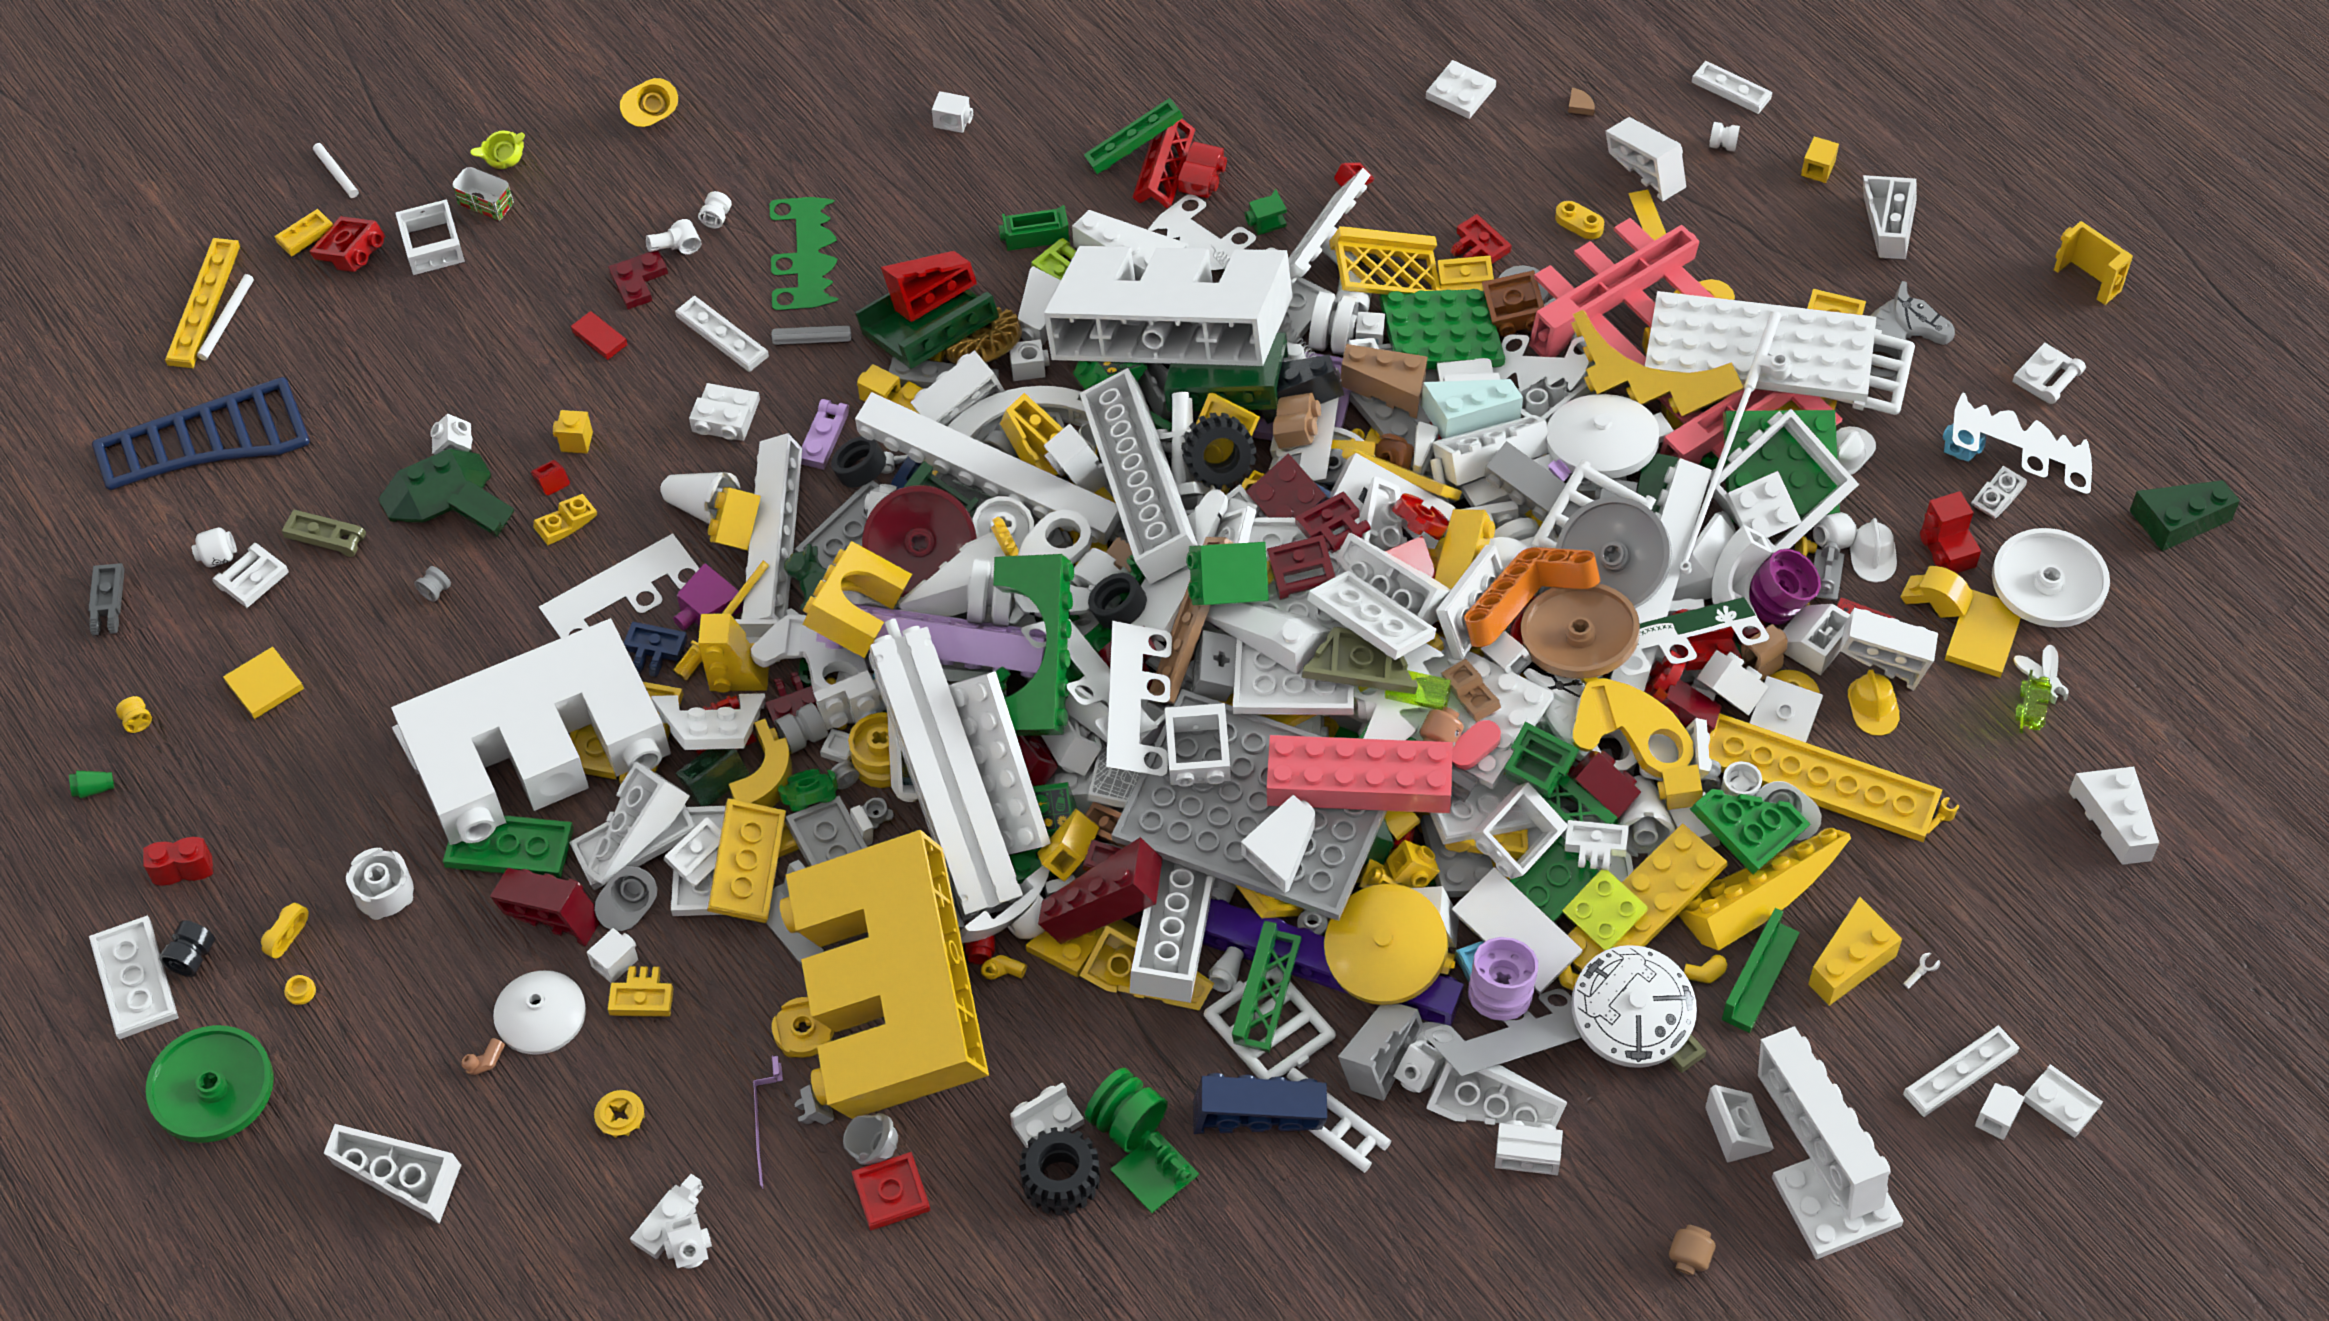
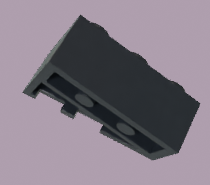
M1330 355L1282 362L1276 388L1278 400L1281 397L1313 393L1315 400L1322 404L1344 396L1341 380ZM1277 409L1261 410L1267 424L1274 422L1277 416Z

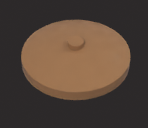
M1597 584L1588 589L1552 587L1538 595L1529 604L1521 621L1522 643L1530 654L1531 660L1543 670L1565 678H1592L1617 669L1632 656L1640 636L1638 613L1631 601L1619 591L1603 584Z

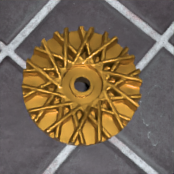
M998 307L999 318L944 350L947 359L957 364V361L963 355L970 354L974 350L985 363L1003 356L1018 343L1022 335V328L1016 314H1013L1012 310L1008 309L1002 313L1001 308Z

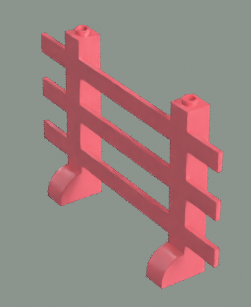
M1629 218L1615 226L1614 231L1636 252L1614 264L1591 241L1576 249L1574 255L1596 275L1580 286L1574 288L1551 265L1534 274V279L1556 300L1536 312L1529 346L1540 357H1556L1569 344L1575 333L1571 322L1575 321L1573 314L1584 310L1596 331L1611 347L1626 358L1645 366L1646 357L1603 314L1624 302L1651 328L1655 302L1642 290L1662 278L1681 294L1715 298L1682 267L1695 259L1700 241L1683 225L1678 226L1654 241L1639 225ZM1745 389L1724 398V400L1705 412L1698 410L1685 417H1682L1680 412L1674 413L1668 401L1669 398L1673 397L1671 393L1658 398L1684 424L1664 437L1660 454L1679 457V459L1681 458L1697 465L1701 462L1702 457L1710 451L1720 459L1724 448L1723 412L1737 411ZM1754 389L1750 394L1744 411L1777 410L1791 400L1802 410L1833 409L1819 396ZM1835 412L1836 425L1842 422V418Z

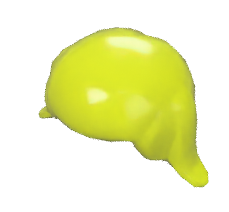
M498 131L490 135L486 141H483L481 147L472 149L470 153L473 156H479L495 169H506L519 162L524 148L523 139L525 135L522 132L516 135L510 131Z

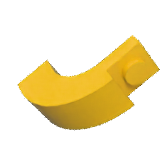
M762 719L754 722L757 738L765 755L764 761L754 774L730 783L729 788L734 800L772 808L781 799L778 787L781 784L783 787L787 785V778L792 775V762L786 737L779 739L775 728L769 729L766 720Z

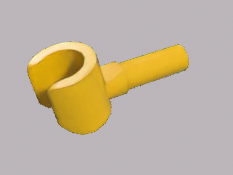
M1944 798L1938 808L1937 815L1930 823L1927 834L1943 820H1953L1959 805L1954 809H1949L1946 806L1950 798Z

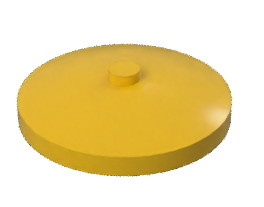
M1379 884L1366 887L1352 894L1347 901L1340 920L1330 919L1325 933L1324 949L1331 973L1346 992L1367 1003L1392 1005L1417 997L1434 983L1446 961L1448 938L1441 915L1425 896L1406 886Z

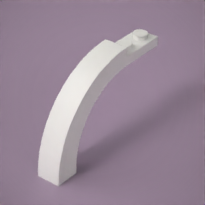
M1030 386L1007 390L987 397L963 411L948 427L983 442L989 433L994 431L1002 419L1005 410L1023 393L1028 395L1045 412L1060 413L1063 422L1082 426L1089 421L1079 394L1081 391L1056 386Z

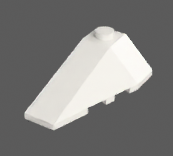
M1374 476L1359 517V523L1367 520L1371 527V530L1364 533L1361 539L1383 551L1390 550L1407 542V538L1403 537L1401 521L1404 518L1397 516L1392 511L1393 506L1401 497L1399 486Z
M637 761L619 787L616 795L620 797L615 812H609L606 820L610 823L606 835L598 840L586 870L587 874L602 885H605L615 873L627 865L663 832L683 810L686 801L690 797L684 791Z
M1445 1059L1439 1069L1426 1109L1454 1121L1466 1122V1120H1474L1495 1125V1123L1506 1124L1507 1121L1517 1120L1524 1123V1126L1537 1127L1540 1124H1549L1556 1128L1567 1102L1499 1064L1461 1076Z

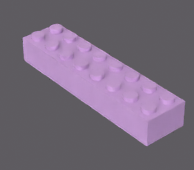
M853 604L884 622L876 639L889 635L885 622L891 619H896L902 637V631L913 626H919L920 629L928 627L932 644H934L941 665H954V662L965 663V668L982 669V666L993 667V672L1003 666L1009 673L1010 670L1021 671V676L1034 677L1044 658L1046 647L1036 648L1032 646L1021 632L1022 627L1010 625L1008 627L996 626L989 622H983L982 624L969 623L967 619ZM1038 629L1030 630L1029 635L1033 640L1037 642L1046 641L1045 632ZM817 633L816 642L826 643L825 647L843 649V646Z

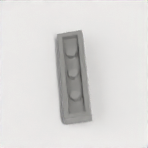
M893 357L889 372L900 378V385L902 386L910 381L921 388H928L936 382V378L941 373L951 370L957 364L926 360L910 369ZM991 369L997 379H999V369Z

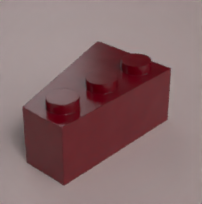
M507 868L490 895V898L503 914L535 927L539 922L553 927V934L561 936L563 932L575 936L577 943L583 946L587 945L600 924L595 913L594 904L582 890L583 886L573 879L563 880L550 874H535L527 869L516 870Z

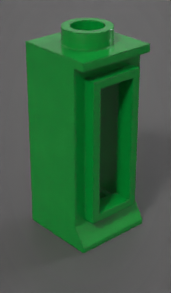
M1064 205L1052 210L1010 216L1002 214L1003 225H998L1000 241L1006 242L1007 251L1053 245L1061 238L1069 242V228Z

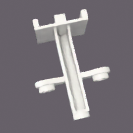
M1189 392L1172 394V432H1168L1167 429H1157L1160 442L1172 440L1171 472L1180 497L1196 494L1206 495L1212 490L1221 491V489H1215L1214 485L1208 488L1203 483L1197 482L1183 460L1182 454L1184 452L1181 449L1182 442H1185L1183 436L1185 431L1190 433L1191 429L1189 426L1193 422L1192 398H1189Z

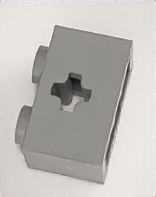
M1203 630L1196 643L1194 652L1193 693L1213 700L1227 701L1231 692H1234L1237 638Z

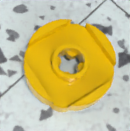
M808 997L789 1000L781 1006L782 1010L772 1020V1033L775 1043L783 1051L784 1055L790 1058H804L818 1054L817 1046L831 1042L834 1034L833 1030L811 1017ZM805 1022L806 1026H811L810 1029L803 1033L795 1030L799 1028V1023Z

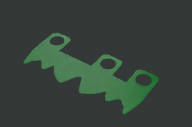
M803 197L777 199L770 202V218L772 220L796 219L797 253L775 254L771 257V272L774 275L798 274V287L780 288L772 292V307L775 310L812 308L839 300L823 291L833 281L822 277L833 269L837 263V258L818 252L819 249L837 240L836 236L829 229L820 225L830 220V217L823 214L821 210L825 208V205L832 204L835 200ZM780 203H786L790 205L791 211L787 215L780 216L774 212V208ZM781 258H789L792 260L793 265L790 269L783 271L777 269L776 262ZM788 292L793 295L794 300L789 305H780L777 302V296Z

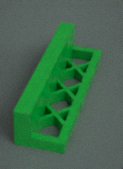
M1567 775L1565 777L1562 776L1556 787V793H1553L1551 798H1556L1557 805L1551 800L1543 798L1567 824L1568 820L1575 821L1572 818L1579 817V820L1583 821V817L1593 816L1600 823L1615 825L1618 823L1617 816ZM1569 797L1578 804L1579 812L1565 813L1560 807V798Z
M1777 908L1771 914L1727 999L1722 1016V1021L1748 1033L1751 1032L1800 934L1799 931L1781 924L1784 911Z
M1264 921L1232 1031L1234 1044L1268 1053L1271 1049L1302 940L1301 936L1278 931L1276 923ZM1276 939L1293 943L1291 952L1278 958L1274 951ZM1273 956L1275 961L1270 963L1271 957ZM1286 961H1288V962H1287L1286 969H1285L1284 966H1283V963H1285ZM1279 966L1284 975L1283 980L1271 987L1266 980V974L1268 971ZM1264 984L1267 989L1261 992ZM1277 990H1279L1278 997L1274 993ZM1271 995L1276 1003L1275 1008L1262 1015L1257 1007L1258 1002L1262 998ZM1256 1012L1259 1018L1253 1021ZM1269 1018H1271L1270 1025L1266 1022ZM1260 1023H1263L1267 1030L1265 1043L1248 1039L1250 1030Z

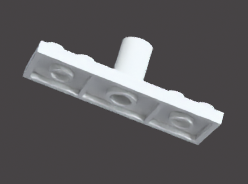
M1364 168L1333 195L1288 258L1291 286L1296 281V276L1301 278L1310 269L1311 265L1308 262L1314 261L1321 252L1338 265L1335 250H1330L1329 240L1337 231V228L1334 226L1343 213L1347 214L1356 204V201L1353 199L1355 197L1358 198L1367 188L1365 182L1370 177V174ZM1344 251L1345 256L1353 263L1358 259L1352 252Z

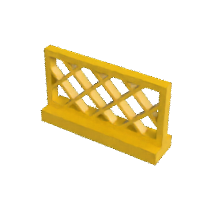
M1340 226L1329 240L1330 250H1335L1342 290L1388 295L1392 291L1407 294L1415 293L1419 290H1441L1433 252L1437 246L1435 236ZM1344 251L1352 252L1358 259L1353 263L1345 256ZM1367 254H1374L1382 261L1377 265ZM1390 257H1400L1406 264L1401 268ZM1414 259L1426 260L1428 268L1425 270ZM1360 261L1372 270L1368 275L1357 266ZM1384 263L1396 272L1392 278L1380 268ZM1408 265L1420 275L1416 280L1404 270ZM1352 271L1362 280L1361 283L1350 282L1348 273ZM1375 273L1386 284L1378 285L1370 277ZM1400 276L1410 285L1409 288L1400 286L1395 279ZM1422 278L1431 285L1432 290H1426L1418 282Z

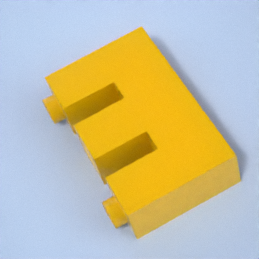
M918 830L786 874L789 897L780 900V912L782 920L790 933L798 932L819 947L866 932L869 935L868 938L801 959L811 1017L835 1032L882 1017L885 1018L884 1025L817 1046L821 1067L812 1070L811 1084L814 1094L822 1106L828 1105L847 1117L854 1119L856 1116L870 1114L989 1076L943 848L924 832Z

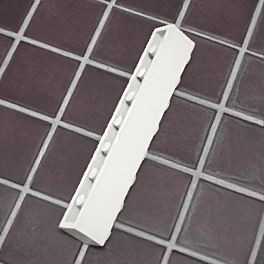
M789 433L760 441L755 494L760 495L761 498L748 547L746 581L763 560L769 564V567L744 598L741 619H777L779 621L787 615L786 610H788L791 577L784 570V562L786 558L793 554L802 447Z

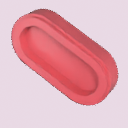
M1482 720L1474 724L1459 737L1453 747L1452 764L1460 769L1468 770L1479 763L1500 744L1501 731L1499 726L1490 720Z

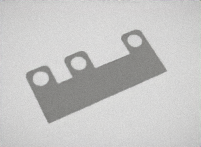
M1555 989L1539 995V1000L1552 1014L1536 1019L1527 1010L1524 1013V1017L1520 1020L1504 1021L1508 1028L1464 1041L1449 1025H1440L1424 1031V1036L1461 1076L1582 1038L1573 1019L1572 997L1563 989ZM1553 994L1562 995L1567 999V1004L1560 1007L1554 1006L1548 1002V997ZM1438 1030H1445L1452 1034L1453 1039L1448 1043H1441L1433 1038V1033Z

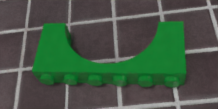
M1063 554L994 557L993 586L1002 592L1020 594L1032 600L1040 611L1046 628V650L1038 671L1021 690L1004 698L1016 736L1064 735V726L1068 723L1065 697L1069 695L1067 689L1069 682L1066 679V671L1071 662L1070 652L1067 648L1068 638L1072 634L1069 609L1073 607L1070 581L1074 578V566Z

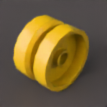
M885 712L869 714L860 719L850 731L848 742L852 764L859 772V779L867 785L877 788L891 787L888 715ZM901 752L902 778H908L910 775Z

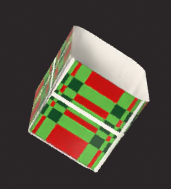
M468 167L463 169L453 181L458 205L498 221L502 219L514 203L507 181L475 168ZM472 193H480L484 196V199L474 196Z

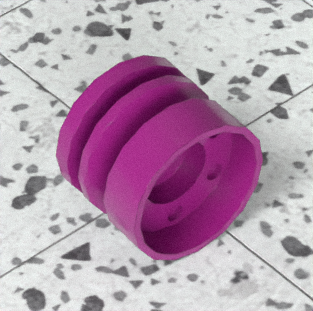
M1779 549L1756 570L1751 580L1749 599L1756 615L1763 621L1774 625L1785 624L1818 595L1821 588L1820 576L1812 562L1800 552L1791 549Z

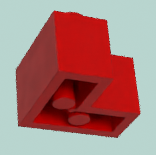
M1961 491L1930 500L1922 530H1920L1921 541L1925 546H1928L1933 554L1935 565L1955 573L1976 568L1981 554V549L1969 531L1974 512Z

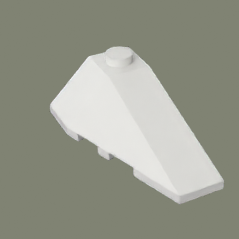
M990 532L959 549L960 553L948 563L945 561L939 566L940 570L932 577L920 582L897 602L900 610L946 617L968 612L967 590L974 559L990 561L992 565L991 579H993L994 557L1005 556L994 533Z
M1352 533L1348 534L1336 557L1345 571L1349 570L1431 626L1439 620L1436 609L1451 589Z
M1250 602L1212 604L1205 619L1296 674L1312 658L1318 647L1326 641L1327 635L1331 631L1307 616Z

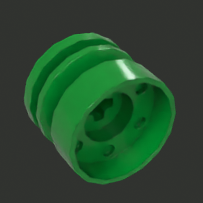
M1120 1068L1108 1076L1094 1092L1085 1110V1119L1093 1126L1096 1125V1128L1102 1133L1109 1132V1138L1129 1153L1143 1143L1141 1136L1146 1131L1150 1130L1153 1133L1158 1128L1167 1111L1168 1101L1151 1087L1143 1088V1082L1138 1077H1134L1128 1069Z

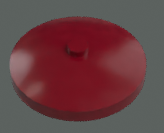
M912 485L889 493L875 505L864 526L862 547L912 574L901 595L903 598L920 582L928 580L939 571V566L945 561L948 563L960 553L959 549L966 543L977 539V535L969 512L953 495L932 486Z

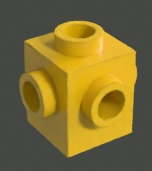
M1404 840L1386 859L1394 881L1412 888L1426 887L1440 872L1435 860V854L1430 848Z

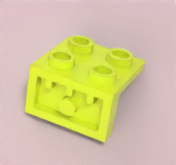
M1602 868L1562 911L1568 920L1574 925L1577 924L1606 951L1611 949L1647 912L1648 907L1613 874Z

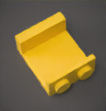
M2082 221L2073 228H2067L2060 239L2062 241L2061 248L2055 255L2057 261L2054 271L2059 273L2070 262L2074 263L2102 282L2097 300L2106 305L2122 291L2133 255Z

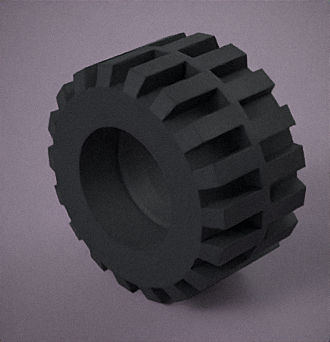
M1216 412L1210 413V418L1207 419L1204 415L1199 417L1200 423L1196 425L1192 422L1189 426L1191 429L1190 433L1185 431L1183 436L1185 442H1182L1181 449L1184 452L1182 454L1183 460L1190 473L1198 482L1202 481L1203 485L1208 488L1214 485L1215 489H1222L1224 484L1227 488L1234 487L1232 482L1236 480L1240 484L1244 481L1242 475L1245 473L1249 476L1252 471L1249 466L1250 464L1254 465L1256 461L1253 456L1256 453V447L1253 444L1252 436L1243 423L1241 424L1234 416L1230 418L1226 413H1221V416H1217ZM1226 438L1233 441V451L1225 461L1209 463L1204 460V451L1213 440Z
M1057 1127L1050 1128L1051 1132L1047 1134L1043 1130L1038 1133V1139L1036 1140L1032 1137L1028 1141V1148L1024 1147L1021 1152L1022 1159L1019 1161L1024 1194L1027 1199L1031 1198V1204L1035 1208L1041 1205L1042 1212L1049 1214L1051 1210L1055 1211V1215H1062V1211L1068 1210L1069 1214L1076 1213L1075 1207L1079 1206L1081 1209L1086 1207L1087 1199L1093 1200L1096 1195L1095 1189L1099 1188L1100 1170L1096 1148H1093L1089 1138L1083 1139V1133L1076 1131L1075 1134H1072L1071 1128L1064 1127L1063 1131H1058ZM1056 1162H1067L1077 1168L1074 1175L1060 1181L1049 1179L1042 1174L1049 1165Z

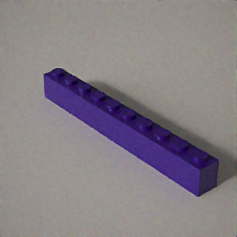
M1211 898L1202 944L1226 952L1228 947L1233 946L1243 952V958L1253 961L1264 921L1276 923L1278 931L1298 935L1302 938L1292 975L1349 994L1339 985L1330 971L1325 956L1324 936L1315 934L1312 930L1305 927L1297 928L1286 924L1279 918L1262 919L1252 909H1241L1230 905L1223 899ZM1276 939L1274 951L1278 958L1290 953L1293 943ZM1273 956L1271 957L1270 963L1275 961ZM1286 961L1285 963H1283V966H1284L1285 969H1286V966H1287V962H1288V961ZM1438 976L1434 983L1423 993L1399 1004L1418 1009L1423 1020L1451 1026L1462 1000L1464 984L1450 976Z

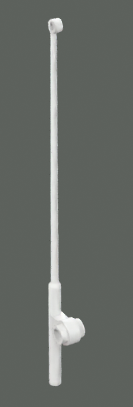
M1772 311L1744 384L1743 396L1684 558L1680 564V572L1684 575L1692 571L1691 563L1688 562L1748 399L1751 392L1755 389L1760 373H1768L1776 380H1784L1791 373V360L1786 354L1776 353L1773 356L1767 355L1781 318V314L1777 311Z

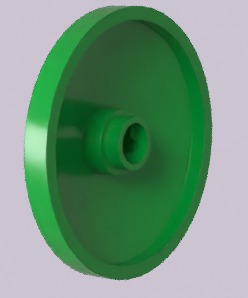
M223 1025L197 1028L173 1040L155 1059L146 1081L147 1104L158 1124L166 1132L178 1139L197 1143L222 1140L245 1129L265 1108L273 1088L274 1075L272 1064L261 1043L241 1029Z

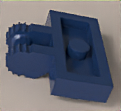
M632 622L623 644L628 652L636 653L633 664L638 673L643 670L646 655L653 656L649 667L650 676L657 677L661 671L663 659L679 662L688 637L687 633L683 631Z

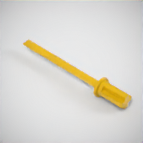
M763 560L722 614H733L769 567L768 563ZM694 640L691 641L692 646L673 669L675 674L686 681L702 661L699 644Z

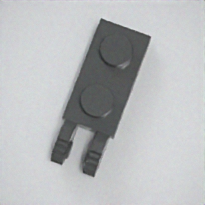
M122 563L93 566L89 602V626L92 635H100V616H108L107 628L110 634L118 632V615H120L125 571Z

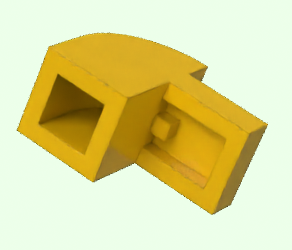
M1929 566L1925 575L1910 576L1900 597L1905 604L1930 602L1939 617L1945 618L1965 616L1974 594L1963 578L1955 572L1943 567Z

